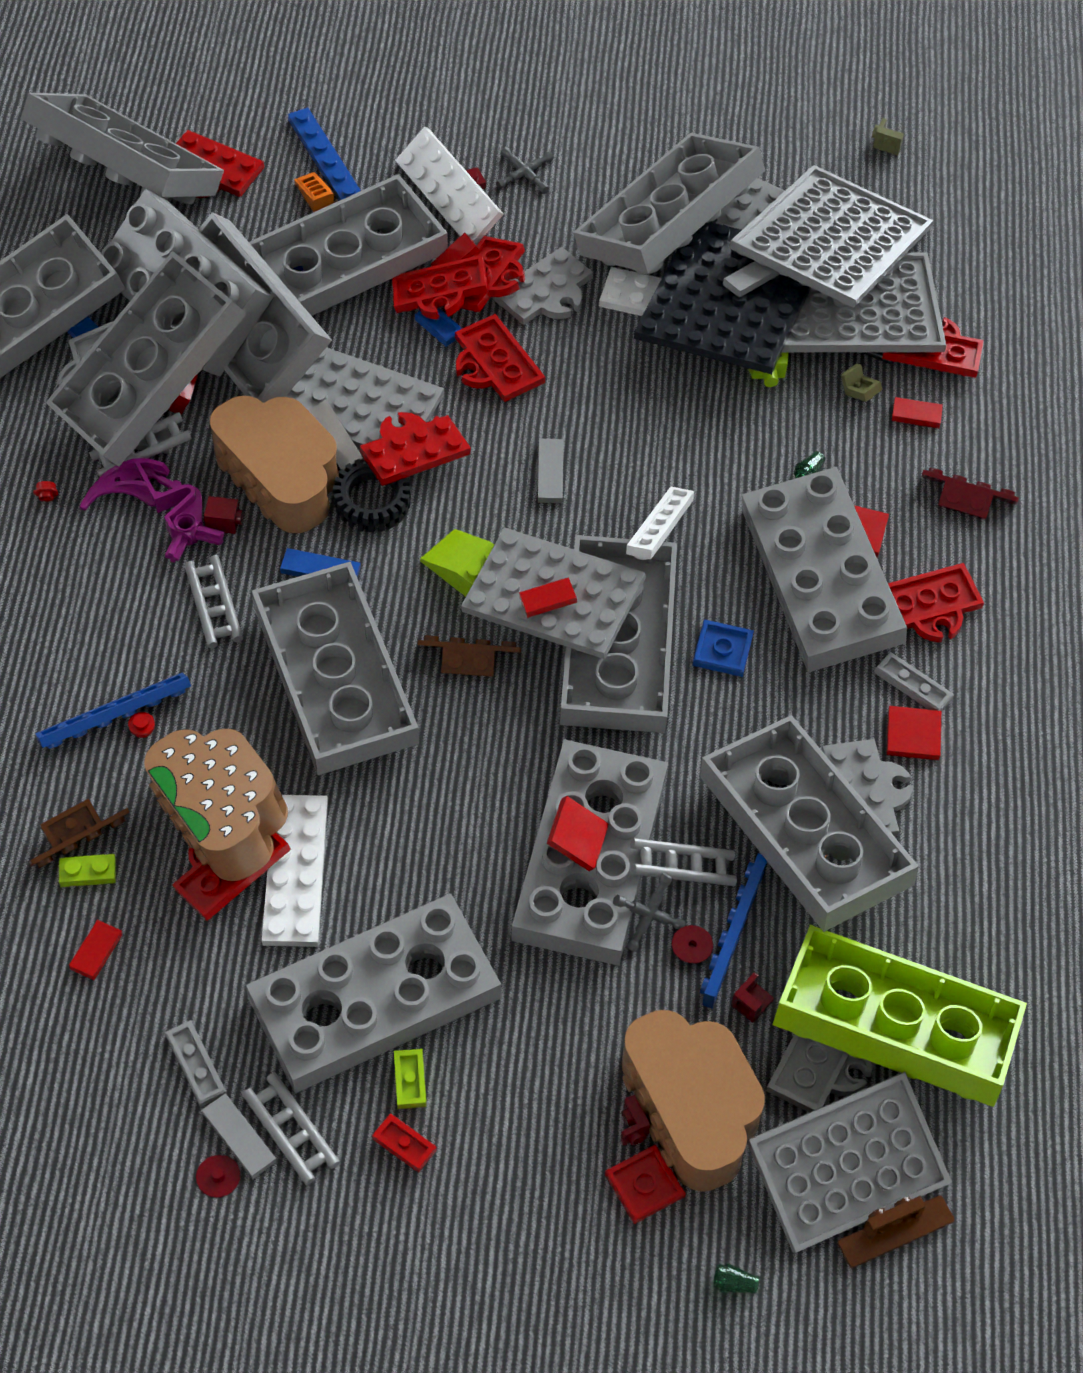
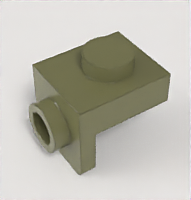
M882 118L880 125H875L872 132V138H875L873 148L898 156L902 148L904 133L886 128L887 119Z
M855 364L841 375L845 395L866 402L882 390L880 381L863 375L860 364Z

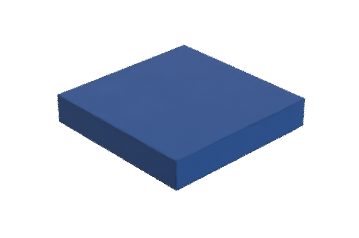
M704 619L692 666L743 677L754 630Z

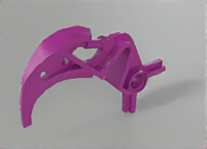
M132 458L123 461L119 467L116 465L107 470L91 486L79 506L81 510L86 511L90 504L102 495L125 493L140 499L151 507L154 506L157 513L174 507L164 516L166 529L172 538V542L165 553V558H169L170 562L173 563L180 560L186 546L197 543L198 540L222 545L225 535L223 531L203 526L202 495L200 490L190 484L182 485L178 480L171 481L166 477L170 472L168 467L163 462L149 458ZM154 478L158 480V483L167 487L168 491L163 493L155 491L149 479Z

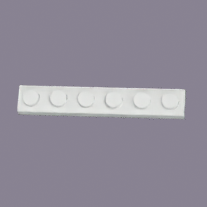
M670 487L627 544L626 554L640 560L652 559L692 503L694 491Z

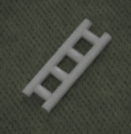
M178 412L156 422L143 437V439H146L149 447L137 453L133 450L124 461L132 458H150L191 440L192 438L188 430L181 433L177 426L178 423L183 421L180 413ZM168 428L172 437L158 443L154 434ZM96 449L89 452L93 461L100 458L104 468L97 470L99 476L116 466V464L105 458Z
M213 555L209 558L210 565L196 568L193 561H188L184 564L208 648L217 647V638L232 635L234 642L243 640L218 555ZM214 574L217 585L201 588L199 577ZM220 594L222 605L207 608L205 598ZM226 615L228 626L213 629L210 618Z
M638 838L631 839V849L640 850L641 864H633V875L661 878L664 873L675 880L727 886L736 885L737 877L735 875H727L726 860H734V850ZM651 851L665 853L666 867L652 866ZM676 854L690 856L691 870L677 869ZM701 857L715 859L716 873L702 872Z
M273 1072L266 1078L270 1084L269 1087L257 1095L252 1088H248L242 1093V1096L305 1185H310L316 1179L311 1171L325 1162L330 1169H333L339 1165L340 1161L277 1073ZM278 1095L286 1108L272 1117L263 1104ZM294 1117L302 1130L287 1139L279 1126ZM310 1139L318 1153L304 1162L295 1148Z

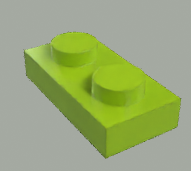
M115 854L59 858L60 887L116 883Z
M423 1049L394 1051L397 1108L427 1107Z

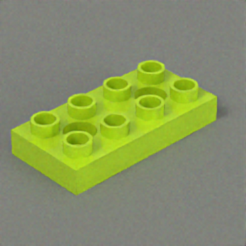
M810 925L780 999L772 1025L790 1031L798 1037L809 1038L844 1051L852 1057L865 1059L900 1073L905 1072L909 1078L933 1084L957 1093L965 1099L976 1100L994 1107L1005 1081L1027 1003L835 933L823 932L821 928ZM845 990L852 993L857 998H846L839 995L835 991ZM944 1029L957 1031L965 1036V1039L952 1037Z

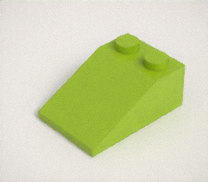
M454 529L422 556L420 562L466 597L495 544Z

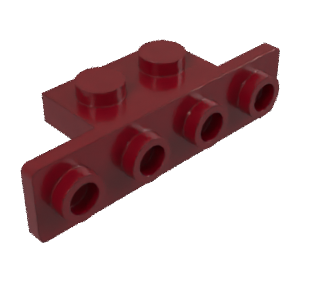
M929 467L928 471H922V478L944 484L938 506L986 520L993 498L1017 505L1019 497L1014 496L1015 492L1001 488L999 492L990 489V484L977 481L975 485L967 482V478L953 474L952 478L944 476L943 471Z

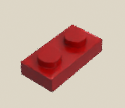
M391 1113L372 1135L375 1142L418 1173L437 1151V1146Z

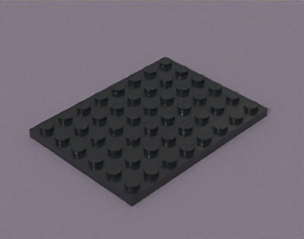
M708 222L692 234V240L689 244L677 248L634 331V339L772 375L811 287L802 285L797 280L779 274L745 295L738 297L723 285L724 278L755 260L742 256L729 248L731 240L742 231L741 229Z

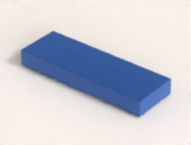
M287 548L280 572L299 577L351 562L358 578L361 564L360 562Z

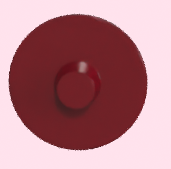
M684 926L674 934L672 949L674 954L686 963H701L711 955L713 939L705 929L699 926Z
M214 1155L205 1159L196 1172V1182L199 1189L210 1197L219 1198L229 1195L236 1189L240 1181V1169L237 1163L225 1155Z

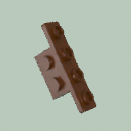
M424 635V640H418L417 642L418 646L443 648L441 673L493 677L495 652L522 653V648L517 647V642L501 641V646L491 645V640L476 639L475 644L465 643V638L450 637L449 642L439 641V636Z
M88 798L43 822L39 826L52 849L31 859L28 862L30 867L37 864L41 868L54 861L52 855L60 851L65 855L78 848L76 842L85 837L89 842L102 835L100 829L110 824L113 829L127 821L124 816L130 813L129 809L125 808L101 821Z
M939 1195L924 1202L921 1196L913 1199L905 1197L894 1204L895 1207L887 1211L881 1208L872 1212L868 1216L869 1219H867L864 1229L838 1241V1246L849 1267L855 1268L952 1224L955 1218L944 1198Z

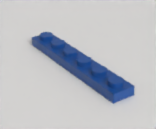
M307 107L288 114L289 123L338 201L360 192V188L310 109Z
M184 673L177 674L37 732L35 735L42 748L48 747L50 749L57 747L63 743V739L71 736L78 738L87 734V729L95 726L98 728L105 727L112 723V719L119 716L123 718L129 717L137 712L136 709L145 705L146 707L158 705L162 702V698L169 695L171 697L182 695L186 692V688L191 687L190 681Z
M761 854L757 855L755 863L749 862L744 876L748 878L746 886L741 884L736 900L740 902L737 909L731 908L727 923L731 924L728 932L723 930L718 946L722 947L720 954L713 955L709 970L713 972L710 979L705 977L700 989V994L704 995L702 1005L713 1009L765 873L767 860Z

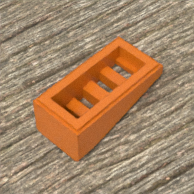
M315 172L294 179V183L313 212L334 203V194Z

